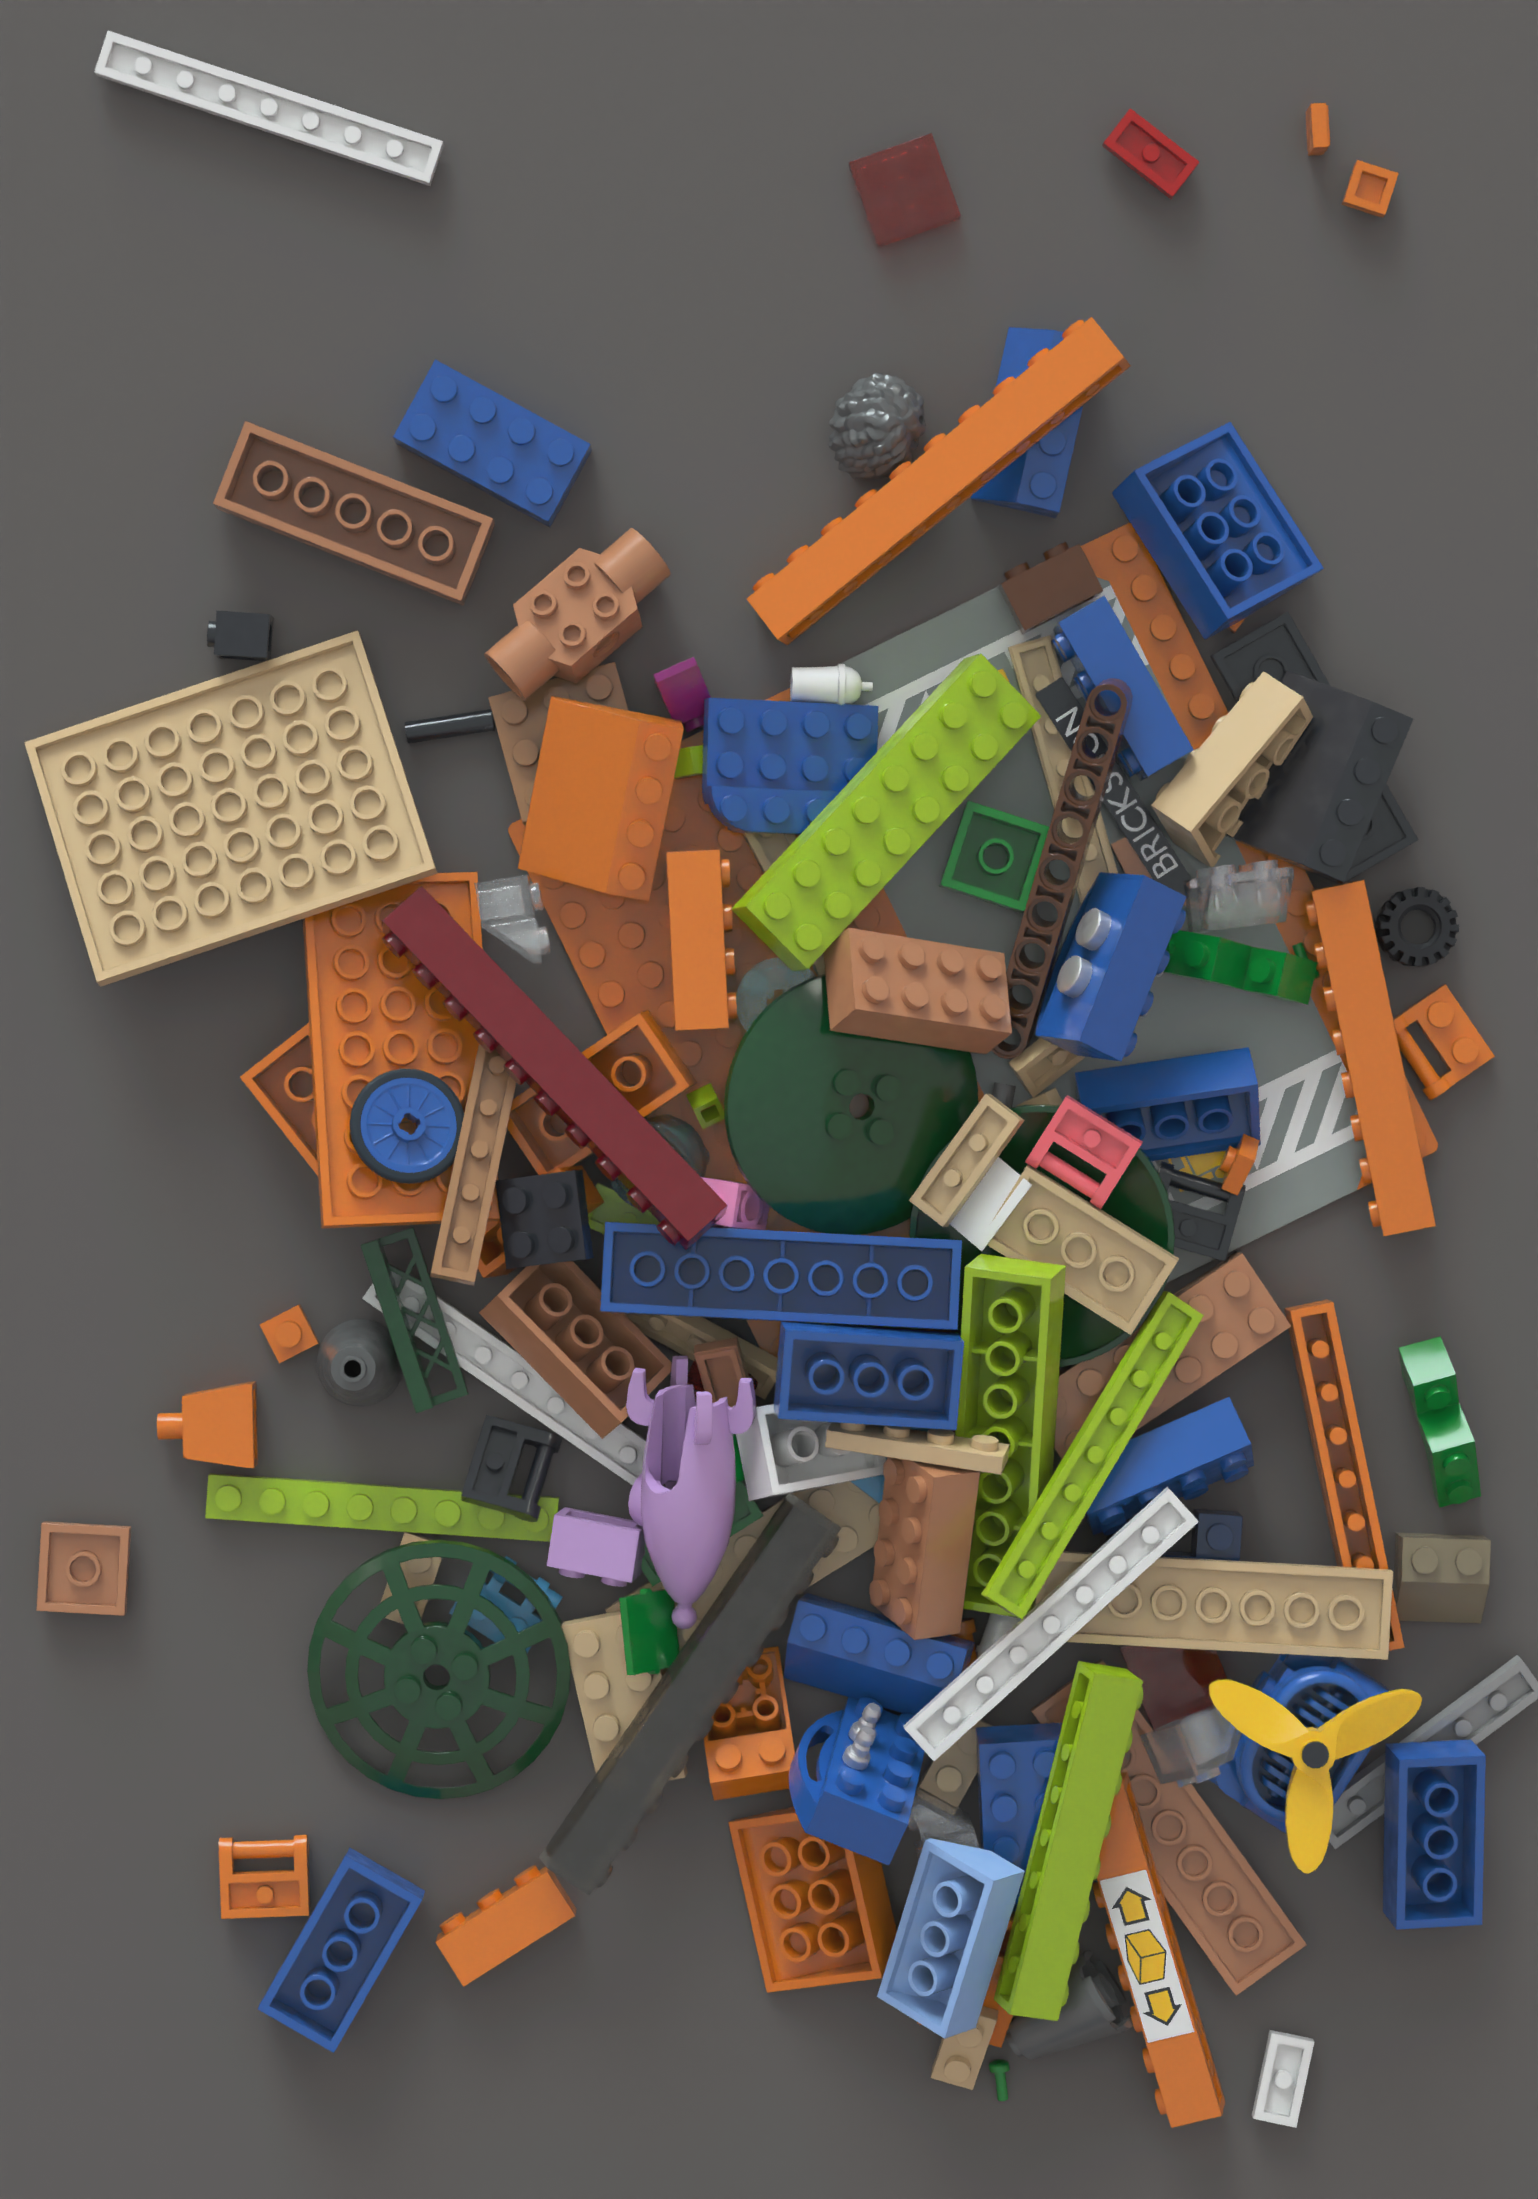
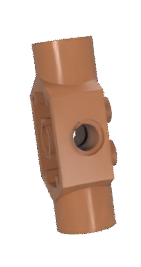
M633 528L626 531L601 554L579 548L513 604L518 625L485 652L484 656L502 681L523 701L553 676L577 684L643 627L637 604L671 575V572L654 547Z

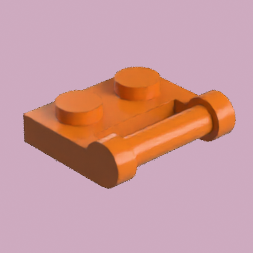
M1446 984L1441 985L1393 1018L1400 1051L1425 1087L1422 1091L1429 1101L1435 1099L1458 1081L1495 1057ZM1414 1021H1416L1449 1070L1440 1077L1406 1029Z
M294 1835V1840L234 1842L233 1837L219 1838L221 1919L310 1915L308 1835ZM294 1857V1870L234 1872V1859Z

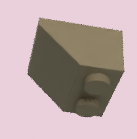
M1396 1532L1394 1598L1399 1621L1481 1623L1490 1583L1491 1540L1483 1535Z

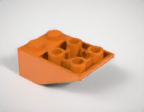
M779 1647L692 1660L709 1780L714 1801L789 1789V1770L795 1755Z

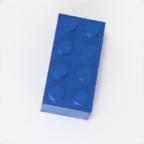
M436 359L393 436L397 445L548 527H551L592 452L590 443Z
M1105 595L1057 623L1053 629L1055 636L1051 642L1062 662L1065 663L1070 660L1078 674H1076L1073 680L1085 701H1087L1091 691L1099 683L1109 678L1120 679L1131 689L1133 695L1132 706L1120 742L1122 751L1117 754L1120 763L1129 777L1136 774L1139 780L1143 781L1194 750ZM1111 690L1101 691L1099 695L1100 705L1107 711H1118L1121 707L1120 697Z
M781 1321L774 1411L778 1419L957 1430L964 1341L955 1332Z
M1230 1397L1129 1440L1085 1514L1093 1535L1103 1532L1104 1535L1118 1532L1127 1523V1519L1138 1514L1166 1487L1177 1498L1184 1497L1185 1500H1191L1206 1493L1209 1490L1208 1485L1222 1479H1224L1225 1483L1233 1482L1249 1473L1248 1468L1254 1466L1252 1445Z
M1062 1723L976 1727L981 1849L992 1851L1025 1872ZM1024 1876L1013 1907V1911H1016Z
M1471 1739L1385 1744L1383 1913L1396 1930L1482 1925L1486 1755Z
M349 1847L257 2009L334 2053L420 1905L425 1890Z

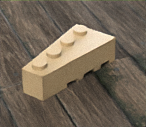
M1264 671L1255 682L1249 683L1244 688L1236 705L1227 715L1217 720L1210 736L1199 749L1193 750L1187 756L1183 768L1171 782L1164 784L1160 788L1154 803L1151 805L1174 844L1211 869L1214 868L1221 857L1215 850L1226 834L1234 837L1243 824L1238 819L1242 809L1249 799L1256 798L1259 800L1268 786L1266 784L1269 779L1270 767L1272 764L1282 765L1312 720L1313 715L1303 696Z

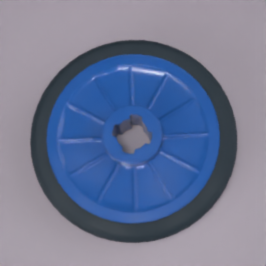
M417 1069L392 1070L374 1078L357 1096L350 1116L351 1139L361 1160L379 1176L398 1183H420L439 1176L454 1163L464 1111L456 1094L438 1077ZM407 1117L408 1120L416 1123L417 1128L412 1135L399 1128L403 1118Z

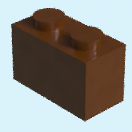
M1067 542L1061 543L1043 553L1046 561L1032 568L1029 567L1027 562H1024L1004 573L1007 581L1000 584L999 590L1022 635L1101 595L1103 592L1080 544L1069 548Z

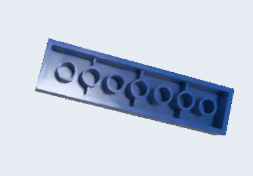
M605 1222L600 1311L956 1331L958 1330L962 1240L711 1227L686 1250L679 1242L675 1246L669 1243L658 1231L656 1224Z

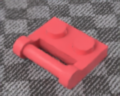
M1066 1095L1025 1163L1035 1169L1040 1166L1091 1198L1089 1203L1101 1209L1143 1141ZM1056 1142L1104 1172L1106 1176L1101 1184L1050 1153L1048 1150L1052 1143Z

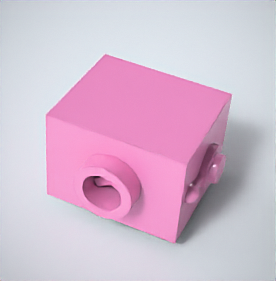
M701 1177L728 1205L725 1215L712 1227L766 1230L769 1206L756 1195L748 1184Z

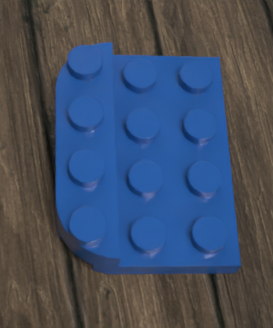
M726 698L704 699L702 795L704 803L708 804L713 815L723 825L728 827L730 831L737 833L800 835L877 753L879 706Z

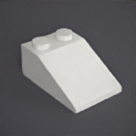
M774 1404L756 1407L755 1419L750 1428L742 1434H736L749 1501L884 1475L883 1466L886 1458L885 1456L825 1447L826 1433L832 1422L778 1419L774 1411Z

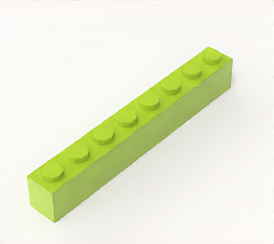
M1078 1661L994 1996V2000L1010 2015L1058 2021L1061 2007L1067 2002L1069 1995L1068 1979L1071 1967L1076 1963L1079 1956L1078 1939L1082 1923L1087 1920L1090 1911L1089 1895L1092 1883L1100 1872L1101 1862L1099 1855L1103 1839L1107 1837L1111 1828L1110 1811L1113 1799L1120 1791L1122 1784L1120 1771L1124 1755L1131 1747L1133 1738L1131 1728L1135 1712L1140 1708L1143 1700V1680L1126 1668Z

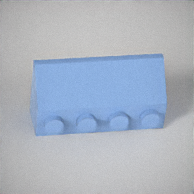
M932 1838L926 1839L877 1997L944 2039L976 2028L1025 1871L989 1850Z

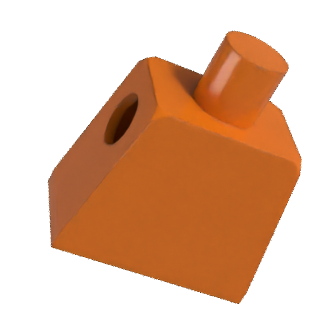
M256 1381L185 1394L182 1396V1413H158V1440L183 1439V1458L243 1468L256 1467L258 1465Z

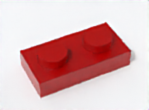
M1131 108L1102 145L1169 199L1175 196L1199 164L1198 160Z

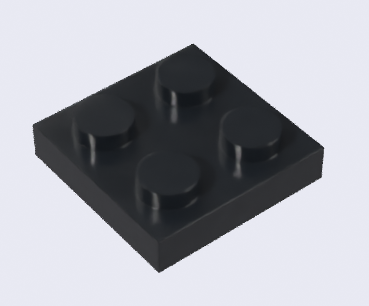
M583 1169L496 1180L506 1269L594 1258Z

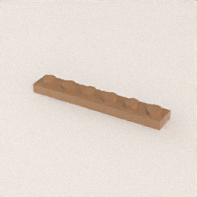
M480 1044L478 1046L430 1277L474 1286L516 1087V1082L503 1067L506 1061L496 1050L489 1053Z

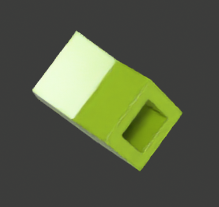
M703 745L681 748L679 750L674 779L702 775Z
M711 1083L686 1094L702 1129L724 1119V1109Z

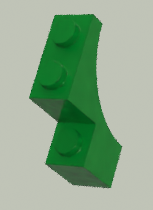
M1179 930L1171 935L1166 950L1170 953V959L1163 973L1308 1005L1318 962L1286 952L1252 947L1222 937Z
M1441 1336L1399 1347L1402 1377L1419 1425L1429 1464L1434 1496L1439 1508L1451 1504H1461L1470 1499L1481 1497L1475 1440L1459 1403L1456 1373Z

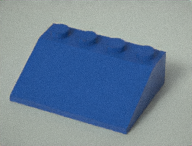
M1231 422L1134 470L1112 492L1204 640L1238 623L1324 569Z

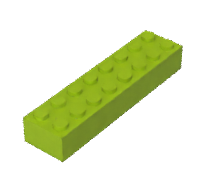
M981 653L964 658L731 910L792 971L809 969L1040 719L1041 715Z
M980 1254L965 1266L961 1338L964 1341L955 1436L972 1439L975 1435H989L997 1438L999 1443L1010 1444L1008 1462L1001 1475L980 1471L963 1609L1015 1617L981 1594L1053 1475L1065 1265ZM1035 1600L1033 1601L1027 1613L1034 1608Z

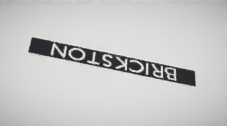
M1061 677L1037 692L1035 696L1072 752L1084 710L1064 678ZM1099 733L1088 734V748L1096 754L1106 753L1108 747ZM1115 760L1103 802L1153 880L1185 896H1189L1198 890L1196 884ZM1088 777L1094 788H1096L1093 780Z

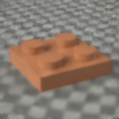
M42 1522L36 1611L125 1616L127 1613L131 1526Z

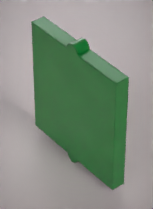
M650 1588L641 1589L640 1594L619 1598L627 1675H637L646 1672L654 1675L659 1674L660 1669L681 1665L677 1626L673 1623L671 1617L675 1609V1603L666 1590L652 1591Z

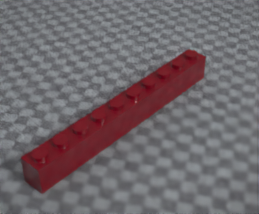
M422 886L382 920V929L385 934L382 940L387 948L396 957L400 958L405 955L413 963L415 968L412 972L427 989L430 990L435 987L446 998L442 1003L455 1019L461 1021L465 1018L476 1029L473 1036L487 1052L492 1053L496 1050L506 1061L503 1067L510 1077L519 1085L526 1082L537 1093L534 1096V1100L548 1116L552 1117L557 1114L567 1125L564 1129L567 1136L580 1149L587 1146L598 1157L595 1164L609 1180L614 1181L618 1178L629 1191L626 1193L629 1201L641 1213H645L648 1210L660 1222L656 1227L669 1243L675 1246L679 1242L687 1250L725 1215L728 1205Z

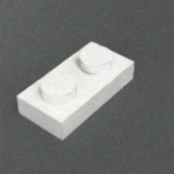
M1269 2030L1252 2111L1253 2119L1297 2127L1314 2047V2040L1312 2038Z

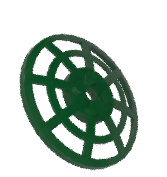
M429 1540L411 1542L387 1549L362 1563L344 1578L327 1600L316 1622L309 1645L307 1674L310 1697L318 1721L330 1742L348 1763L367 1778L391 1790L414 1797L450 1799L468 1797L492 1790L513 1779L536 1760L550 1743L562 1720L570 1691L571 1665L562 1621L549 1597L532 1577L512 1561L488 1549L465 1542ZM441 1557L460 1559L473 1563L463 1588L442 1584L421 1585L409 1588L400 1563L412 1559ZM383 1570L392 1596L386 1598L372 1609L361 1622L356 1632L333 1621L338 1608L352 1591L369 1577ZM489 1570L504 1577L518 1588L536 1608L542 1621L518 1632L515 1625L500 1608L480 1595ZM443 1599L455 1601L457 1605L449 1623L440 1621L423 1623L415 1602ZM398 1609L406 1632L399 1637L393 1647L389 1648L369 1639L370 1633L377 1624L391 1612ZM473 1610L481 1612L490 1619L502 1632L505 1639L483 1647L480 1641L466 1630ZM325 1637L349 1649L346 1657L345 1679L350 1701L326 1708L322 1696L320 1679L321 1650ZM549 1637L554 1648L557 1669L555 1697L551 1708L526 1700L530 1682V1668L526 1648ZM361 1655L385 1666V1688L365 1696L361 1694L358 1677ZM513 1655L516 1669L514 1696L489 1688L491 1681L490 1665ZM431 1665H441L448 1670L450 1680L444 1685H433L427 1680L425 1670ZM393 1705L404 1718L409 1720L401 1742L386 1733L372 1718L370 1713ZM481 1705L506 1713L504 1719L490 1734L476 1742L466 1720L472 1717ZM519 1717L544 1724L538 1738L524 1755L505 1770L494 1775L483 1753L491 1750L501 1742L516 1725ZM358 1718L361 1725L375 1741L388 1751L396 1754L388 1774L385 1775L374 1769L357 1756L341 1738L334 1725ZM425 1728H450L460 1749L433 1752L417 1748ZM412 1761L432 1765L456 1764L466 1761L477 1782L458 1787L433 1788L405 1783L404 1779Z

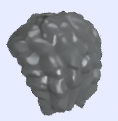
M874 373L869 378L859 379L851 387L852 391L836 401L834 417L829 421L830 427L834 429L833 433L829 436V448L836 451L834 459L839 461L838 469L849 473L853 479L859 477L873 480L889 478L890 474L899 465L907 461L912 462L911 452L918 448L919 437L926 430L923 397L916 393L912 386L906 385L904 380L897 376Z

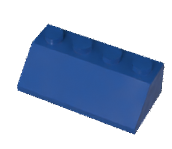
M1009 327L996 386L1008 377L1013 376L1016 379L1029 368L1027 363L1036 353L1045 348L1051 350L1063 340L1062 334L1064 332ZM1083 405L975 492L971 499L1056 518L1061 508Z
M1249 1047L1075 1072L1077 1101L1143 1141L1140 1148L1150 1161L1225 1151L1229 1146L1237 1148L1243 1134L1260 1140L1258 1082Z
M807 1593L798 1600L787 1641L784 1678L843 1696H850L858 1700L862 1697H870L877 1700L884 1708L916 1715L969 1666L975 1642L952 1635L914 1640L884 1615Z

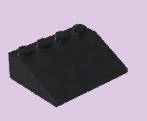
M1286 670L1281 683L1304 697L1313 718L1282 765L1272 764L1270 767L1269 779L1266 784L1268 786L1259 800L1256 798L1249 799L1242 809L1238 819L1243 824L1235 836L1231 837L1228 834L1225 836L1337 884L1344 883L1413 722V718L1368 699Z

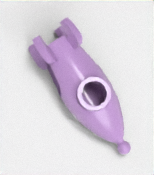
M687 1355L673 1356L670 1387L659 1390L655 1400L651 1399L647 1394L646 1369L635 1368L628 1386L626 1403L630 1419L636 1424L649 1426L642 1473L635 1480L629 1495V1514L635 1523L643 1526L645 1544L655 1571L666 1592L673 1601L677 1602V1607L673 1610L671 1617L673 1623L680 1629H689L696 1623L697 1614L692 1604L700 1598L712 1581L729 1544L735 1513L736 1494L733 1434L746 1432L752 1425L756 1414V1399L752 1378L740 1379L735 1406L730 1407L728 1405L727 1397L720 1398L719 1401L712 1403V1394L709 1391L696 1392L695 1402L694 1387L692 1384L687 1385Z

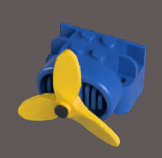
M1280 1654L1270 1671L1267 1673L1263 1670L1251 1687L1229 1679L1216 1680L1210 1683L1209 1696L1216 1709L1228 1720L1225 1729L1230 1733L1202 1776L1216 1784L1226 1795L1239 1802L1244 1808L1285 1833L1292 1860L1298 1869L1303 1873L1309 1874L1322 1863L1327 1851L1332 1829L1333 1806L1366 1758L1372 1745L1388 1738L1407 1724L1419 1710L1422 1697L1419 1693L1409 1689L1390 1691L1385 1685L1342 1657Z

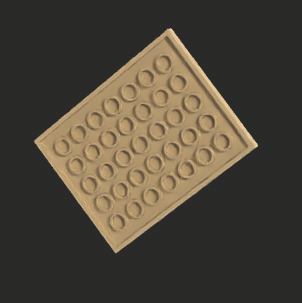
M358 630L24 742L94 975L100 987L438 873Z

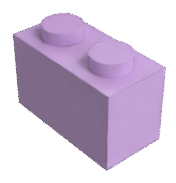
M564 1507L554 1515L547 1566L559 1568V1574L566 1577L583 1578L585 1574L601 1577V1582L607 1585L627 1586V1582L632 1583L642 1573L641 1564L645 1554L643 1526L629 1519Z

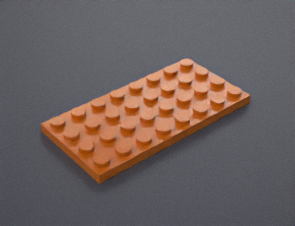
M477 872L437 873L303 919L322 1229L441 1224L454 1163L439 1176L420 1183L406 1184L385 1179L366 1166L357 1154L351 1139L350 1116L354 1102L361 1090L379 1075L397 1069H417L438 1077L456 1094L465 1113L479 1043L473 1036L476 1029L465 1018L458 1021L449 1013L442 1003L446 998L435 987L429 990L416 978L412 972L415 966L405 955L398 958L387 948L382 940L385 936L382 929V920L422 886L483 949ZM406 1117L402 1119L399 1128L412 1135L417 1125ZM496 1183L487 1222L500 1220Z

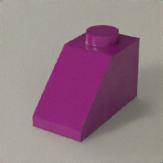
M689 658L653 674L654 682L670 718L682 721V725L687 733L703 727L704 699L711 698L695 658Z

